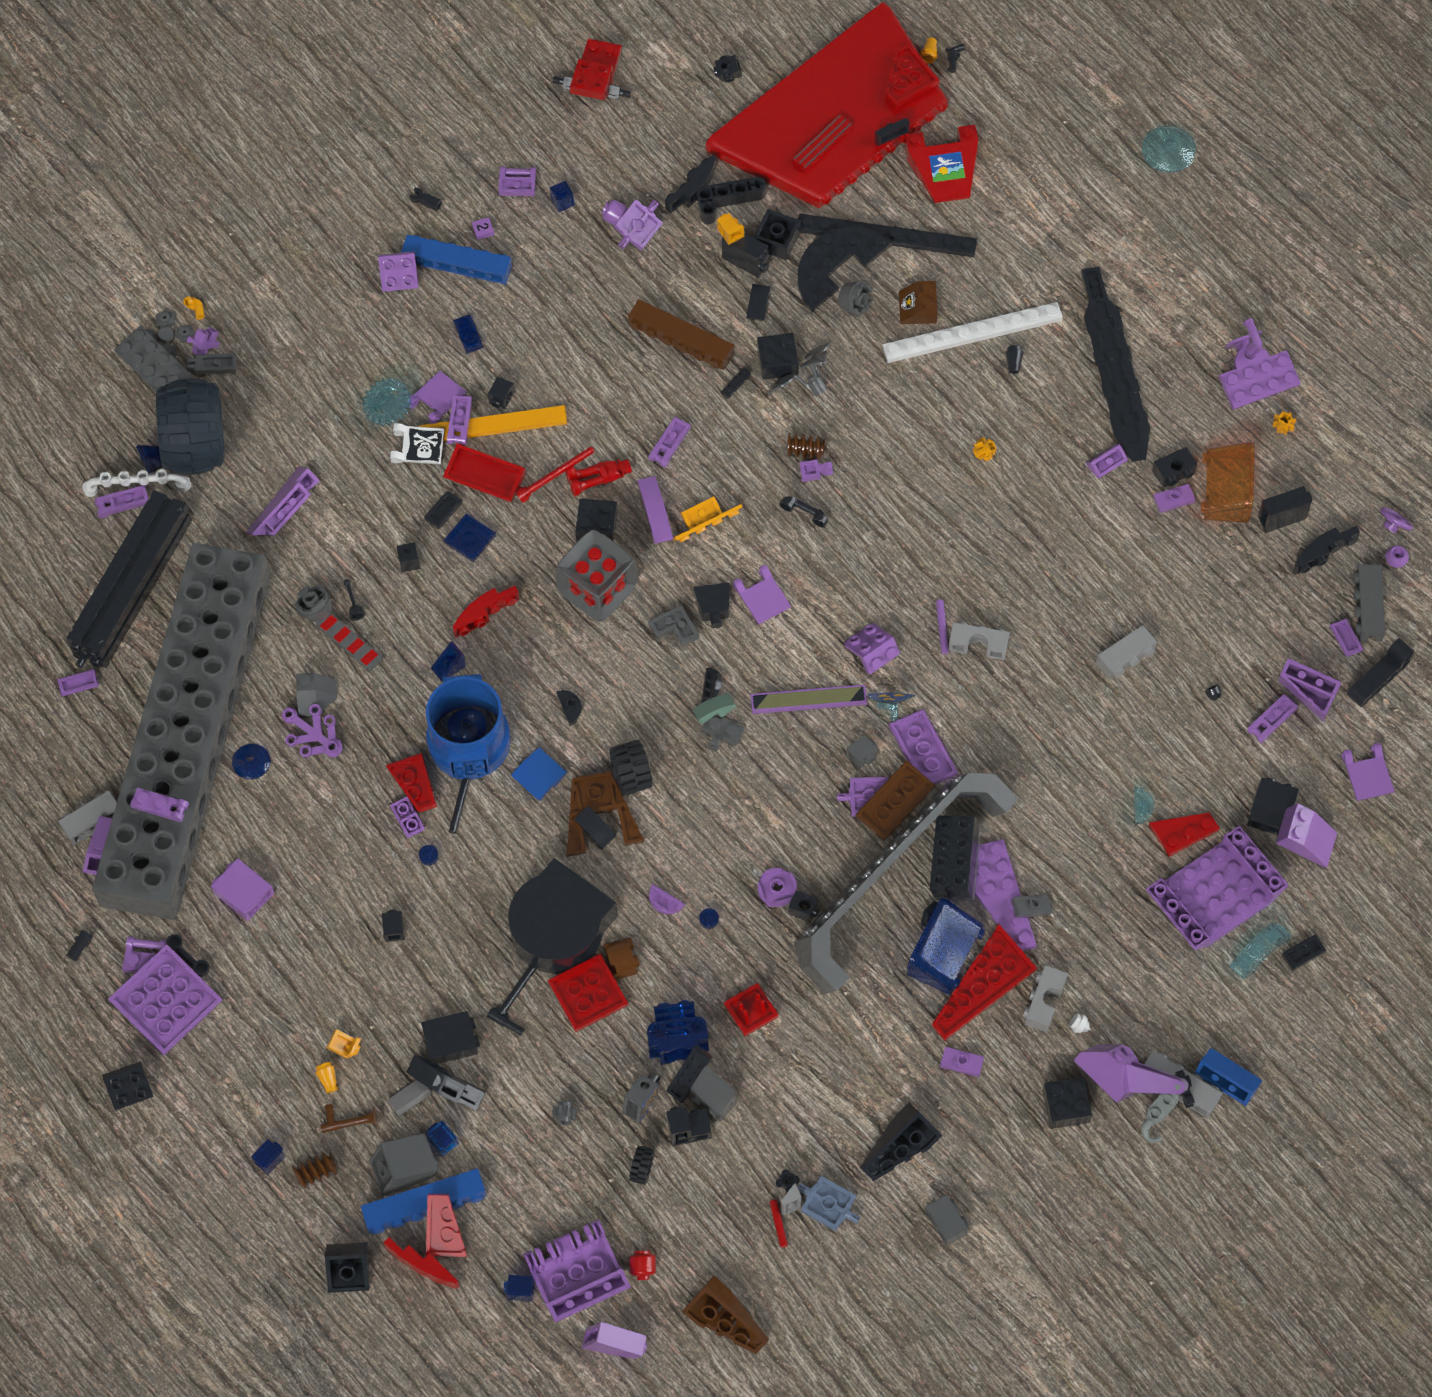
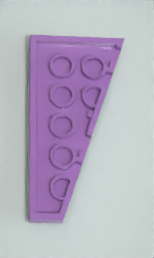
M1004 840L981 844L979 846L976 897L990 913L994 922L1000 924L1022 951L1035 949L1037 945L1028 917L1016 918L1011 903L1013 897H1019L1021 894Z

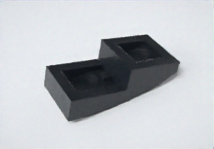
M752 284L747 319L765 322L770 286Z
M589 806L574 819L588 834L589 838L602 850L616 837L615 833Z

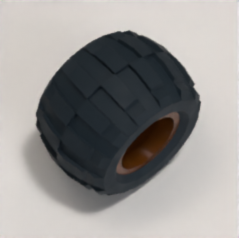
M190 378L178 379L168 382L166 386H160L156 391V416L162 466L166 470H173L175 473L200 474L214 470V467H221L225 461L220 390L216 383H208L207 380Z

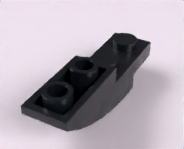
M714 154L709 158H705L698 167L691 169L687 174V183H683L676 192L670 193L666 197L665 210L671 214L682 204L689 208L697 201V190L702 186L709 185L716 169V156Z
M1357 526L1341 533L1335 527L1316 538L1305 548L1296 561L1293 570L1294 575L1306 573L1312 567L1326 564L1330 553L1337 552L1343 546L1355 544L1360 534Z
M417 1054L414 1055L406 1071L414 1079L455 1103L460 1102L474 1110L478 1109L486 1092L450 1074L451 1071Z

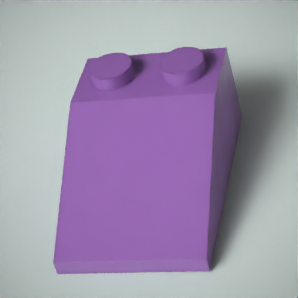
M1297 803L1286 809L1276 843L1326 868L1337 832L1315 811Z

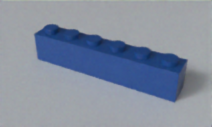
M407 235L401 253L414 251L416 265L505 285L512 269L511 257L505 254H494L487 250L480 251L468 246L462 247L454 243L439 242L436 239L421 238L418 235Z
M477 1168L361 1205L369 1234H380L390 1227L399 1228L405 1225L406 1222L423 1220L427 1216L428 1193L449 1194L453 1209L461 1208L463 1204L468 1202L477 1203L482 1201L487 1196L479 1169Z

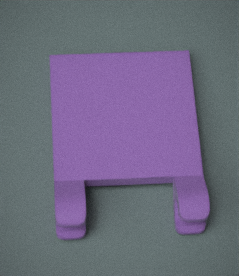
M439 371L420 390L407 398V406L414 409L420 400L435 410L429 415V423L434 424L438 423L441 417L452 408L453 395L465 396L467 391Z
M766 565L759 567V574L764 580L748 589H745L741 579L733 581L734 589L740 595L758 625L791 608V605Z
M1375 743L1371 747V752L1374 756L1371 759L1353 763L1351 750H1344L1341 755L1356 801L1395 792L1380 743Z

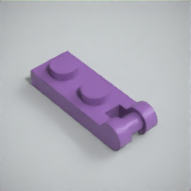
M453 395L447 444L460 443L461 445H466L472 397ZM461 432V435H454V433Z
M674 417L650 453L649 460L652 462L657 461L660 463V466L666 468L671 457L691 429V425ZM662 451L665 455L661 456L659 453Z
M145 485L98 497L95 499V505L99 509L97 511L98 517L106 518L111 514L144 506L149 499Z
M1283 694L1249 726L1247 732L1251 735L1254 734L1257 737V741L1262 744L1298 709V706ZM1261 725L1265 728L1263 732L1259 729Z
M137 787L130 806L140 811L182 822L184 810H187L189 803L183 799L171 798Z

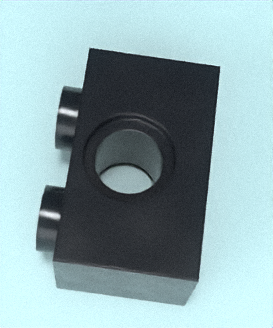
M1187 447L1154 461L1152 472L1164 488L1166 486H1173L1184 478H1191L1196 473L1197 463Z

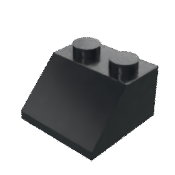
M368 1242L326 1244L325 1266L328 1293L369 1291Z

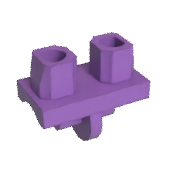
M208 327L206 331L197 329L195 335L188 336L186 341L194 343L192 347L194 355L207 354L208 349L218 348L220 342L216 338L219 332L212 327Z

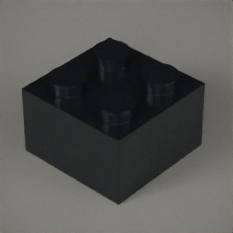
M767 209L753 238L768 245L769 255L787 261L801 233V221Z
M793 333L757 337V352L762 380L781 378L791 373L798 375L799 363Z
M579 498L575 530L576 542L591 530L602 533L614 542L618 513L617 501Z
M1084 1077L1044 1083L1043 1096L1050 1129L1090 1123L1092 1113Z

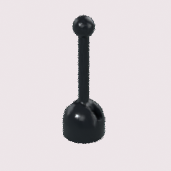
M345 579L343 584L347 587L352 603L349 609L350 619L353 621L361 620L365 616L362 606L355 603L350 587L351 581Z

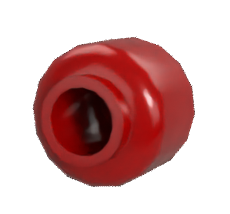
M650 1250L634 1251V1254L629 1257L630 1274L637 1276V1280H649V1276L656 1273L655 1255L650 1254Z

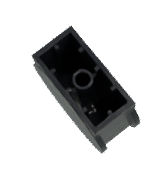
M554 858L539 876L530 879L522 885L511 901L508 922L513 946L520 958L528 965L534 966L537 970L554 974L563 973L591 959L600 947L603 933L618 917L617 904L613 899Z

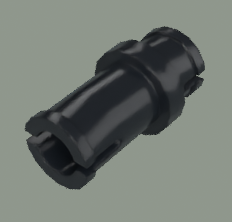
M81 930L80 934L74 938L75 942L66 956L77 962L84 948L90 944L89 940L92 938V935Z

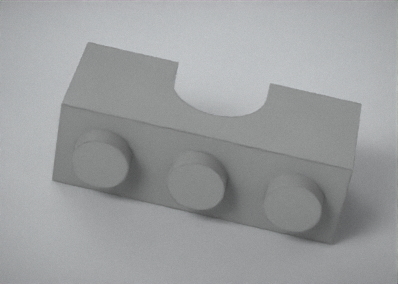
M953 622L949 651L967 654L968 648L972 643L980 642L987 648V658L1005 661L1010 632H1006L1003 629H989L982 625L971 626L964 622Z
M1046 965L1043 972L1039 971L1036 982L1039 983L1037 989H1032L1029 1000H1032L1031 1006H1026L1023 1017L1026 1018V1026L1048 1033L1055 1008L1046 1005L1043 998L1048 995L1061 997L1068 973Z

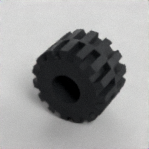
M639 740L610 747L611 769L623 796L652 788L653 780L644 747Z

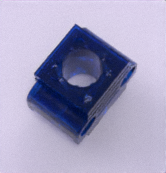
M682 1000L676 1004L660 1003L654 1006L655 1022H652L647 1028L650 1059L660 1058L661 1065L686 1060L697 1044L706 1052L709 1051L707 1023L703 1018L695 1016L694 1001Z

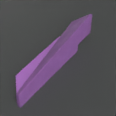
M298 467L248 529L247 534L275 535L311 495L308 490L315 486L319 479L308 468Z

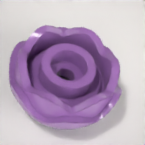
M1399 545L1391 546L1385 553L1387 563L1394 568L1403 567L1409 560L1408 551Z

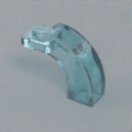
M1272 923L1262 930L1238 954L1229 967L1244 980L1251 976L1274 950L1288 942L1292 936L1285 927L1278 923L1275 925Z

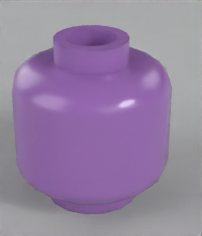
M614 199L610 202L607 201L601 213L603 220L615 225L627 210V206Z

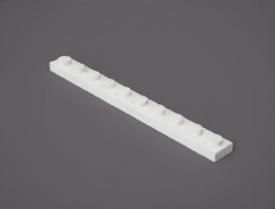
M1058 302L886 343L882 345V349L887 363L1060 322L1063 320V316Z

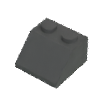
M705 1066L690 1089L691 1100L697 1106L702 1105L711 1118H717L721 1121L736 1105V1091Z

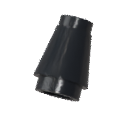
M1011 345L1005 351L1008 372L1010 374H1018L1024 352L1021 346Z

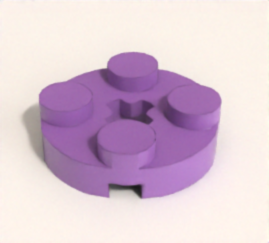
M782 868L768 869L761 875L758 881L759 897L768 907H782L789 904L797 890L795 877L789 871H784ZM774 884L782 885L783 888L780 891L773 890Z

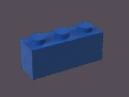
M1212 1048L1202 1058L1194 1073L1206 1082L1215 1085L1222 1092L1244 1106H1247L1263 1081Z

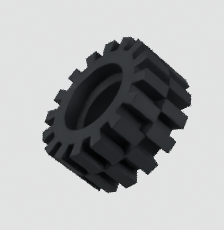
M637 1146L630 1169L629 1181L646 1185L653 1163L654 1149Z

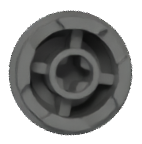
M864 281L845 283L839 292V306L851 316H860L862 313L866 314L872 303L869 300L870 292H873L872 287Z
M320 584L311 588L308 585L301 589L297 594L298 599L294 603L297 613L312 622L325 619L332 610L330 593Z

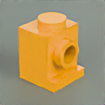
M730 213L723 214L717 219V230L728 245L744 237V226L740 225L738 220L733 218Z

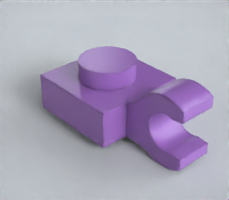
M818 460L799 462L802 482L821 479L820 474L826 476L833 475L832 462L818 464Z

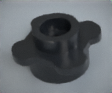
M783 1170L780 1179L776 1180V1186L778 1188L782 1187L787 1193L795 1183L798 1184L800 1182V1178L789 1170Z

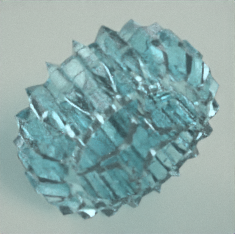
M390 377L388 380L382 378L381 382L376 380V385H370V391L365 390L367 396L363 397L365 401L362 403L363 411L374 424H380L383 427L385 424L391 426L392 422L398 423L397 419H403L402 415L404 413L408 414L406 408L411 407L409 403L411 401L410 392L405 384L399 380H394ZM393 391V392H397L398 394L394 395V394H390V392ZM380 409L383 410V412H376V410Z

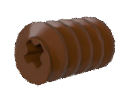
M789 433L787 440L788 456L791 457L793 452H795V457H799L800 453H802L803 458H806L809 454L810 459L817 455V459L821 460L825 451L826 437L820 442L819 436L813 441L812 435L806 440L804 434L801 439H798L796 433L793 438H791Z
M330 1150L329 1156L324 1152L322 1153L321 1160L314 1156V1163L307 1159V1166L300 1162L298 1170L294 1165L292 1166L299 1185L301 1184L304 1188H307V1181L314 1185L315 1177L321 1182L322 1174L327 1178H330V1171L337 1175V1167Z

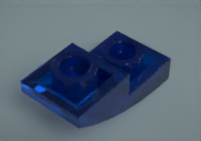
M470 314L453 320L466 354L483 348Z

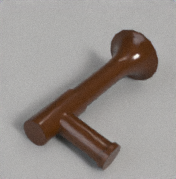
M328 1104L324 1106L327 1123L321 1124L322 1133L365 1123L374 1124L378 1128L375 1107L364 1116L335 1121L333 1105Z

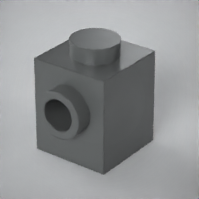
M863 735L847 747L846 756L860 769L865 764H871L876 759L877 745L873 739H868L866 735Z

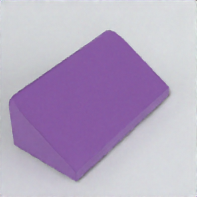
M1115 444L1087 461L1086 465L1099 479L1126 462L1128 458L1121 445Z

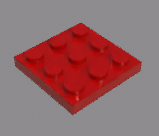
M601 954L548 980L550 988L575 1033L628 1006L626 998Z

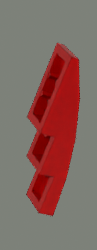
M390 1237L383 1242L386 1250L415 1272L442 1285L454 1289L460 1287L458 1280L430 1253L423 1259L410 1245L402 1250Z

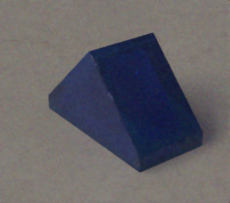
M137 445L136 449L139 458L148 474L163 467L159 446Z
M452 641L431 669L440 681L443 682L442 677H451L466 667L464 655Z

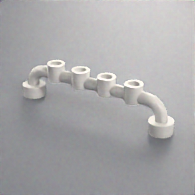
M160 469L156 474L148 475L147 471L141 470L137 475L131 476L127 471H122L118 476L112 477L108 472H103L100 477L91 478L86 481L82 489L86 496L93 497L98 493L97 485L110 487L112 484L128 486L131 483L147 485L149 482L166 484L168 481H175L177 489L180 492H186L191 488V482L187 476L174 473L167 474L164 469Z

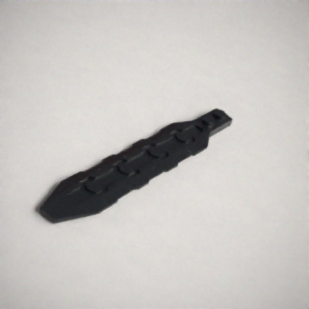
M1100 267L1081 269L1088 299L1084 321L1087 333L1090 334L1095 364L1098 366L1102 381L1101 388L1104 397H1106L1110 412L1109 419L1113 435L1132 462L1146 460L1150 426L1146 411L1142 406L1139 394L1140 388L1138 380L1134 375L1130 349L1126 344L1122 329L1123 322L1120 311L1107 298Z

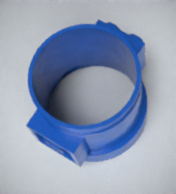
M481 674L442 677L443 683L433 691L426 705L428 725L426 738L430 756L436 766L452 778H466L469 780L487 776L501 766L510 749L509 725L502 712L500 698L489 684L482 681ZM463 707L482 708L490 711L498 718L494 728L485 737L471 743L448 741L434 730L437 723L446 714Z

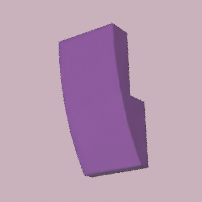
M408 797L390 805L407 839L425 830Z

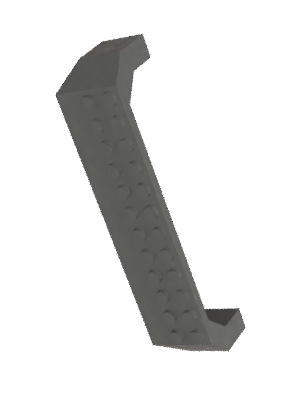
M967 773L964 775L959 774L949 779L933 798L921 808L907 825L794 941L800 969L824 994L837 991L849 978L846 972L831 958L830 928L954 799L975 798L992 817L1006 813L1018 798L996 774Z

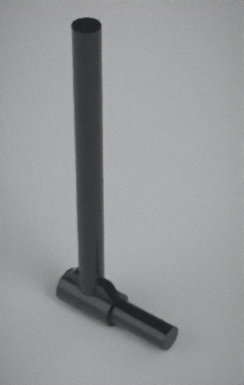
M529 965L500 1008H491L487 1014V1018L502 1027H507L522 1036L525 1029L509 1020L507 1011L536 971L534 966Z

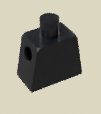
M720 583L694 587V599L702 621H710L712 628L722 627V619L729 618L730 584Z

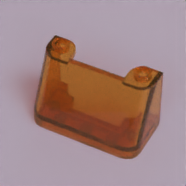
M1245 442L1209 448L1206 452H1203L1202 463L1207 467L1205 502L1201 501L1200 512L1204 513V520L1249 523L1254 498V443Z

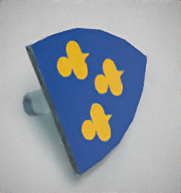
M905 693L867 694L869 699L878 702V709L890 710L891 721L898 720V703L915 697L914 694Z

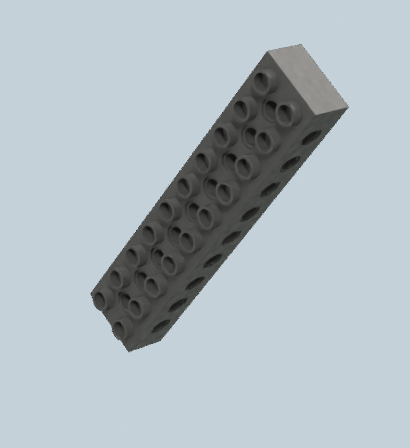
M192 543L93 883L92 891L100 907L176 920L272 576L266 555ZM137 787L187 801L189 806L187 810H184L182 822L131 808L130 804ZM158 829L156 832L150 833L151 830ZM148 864L145 868L139 869L142 865Z

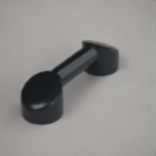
M784 497L779 503L780 507L785 511L792 512L794 507H797L814 515L812 522L818 527L825 528L828 523L827 517L822 510L816 509L798 500L796 497Z
M172 934L168 936L166 944L183 958L199 977L208 974L209 964L207 961H196L183 948L182 938L179 935Z

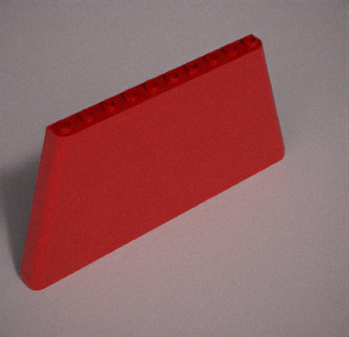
M882 2L712 134L706 141L705 148L709 154H714L717 158L755 177L763 178L765 182L817 208H821L823 205L829 204L837 194L840 195L848 185L854 184L858 177L869 172L873 165L880 163L888 153H893L897 146L904 143L905 135H902L877 146L874 142L875 131L907 117L910 122L909 133L907 134L918 133L922 126L927 122L933 121L937 114L947 109L948 99L939 85L896 109L886 98V89L894 52L908 43L917 53L918 51L892 9L885 2ZM839 114L853 123V128L806 172L792 162V158Z

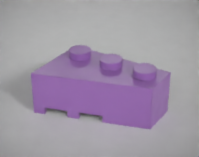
M1289 658L1279 677V682L1324 722L1340 689L1341 682Z

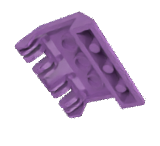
M598 1219L590 1223L594 1235H592L588 1224L583 1226V1230L588 1238L584 1242H581L579 1233L574 1230L571 1232L576 1243H573L569 1233L553 1240L557 1252L554 1251L551 1242L546 1243L550 1258L544 1260L542 1251L538 1247L534 1249L538 1261H536L531 1250L523 1254L536 1286L555 1323L631 1288L623 1269L620 1268L611 1250L603 1227Z

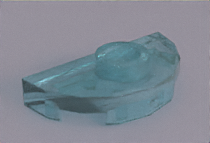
M1134 787L1135 825L1149 820L1153 814L1154 801L1152 796L1145 792L1143 788Z

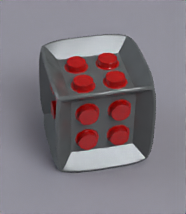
M596 530L587 532L564 555L555 571L557 588L563 596L585 614L600 622L609 617L630 595L638 580L637 565L633 558L619 545Z

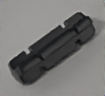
M742 369L738 376L736 375L727 387L721 391L724 398H730L734 394L733 392H736L745 380L750 377L751 374L747 369Z

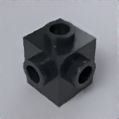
M725 55L715 60L714 73L722 82L728 83L734 81L735 78L742 77L740 63L735 55Z

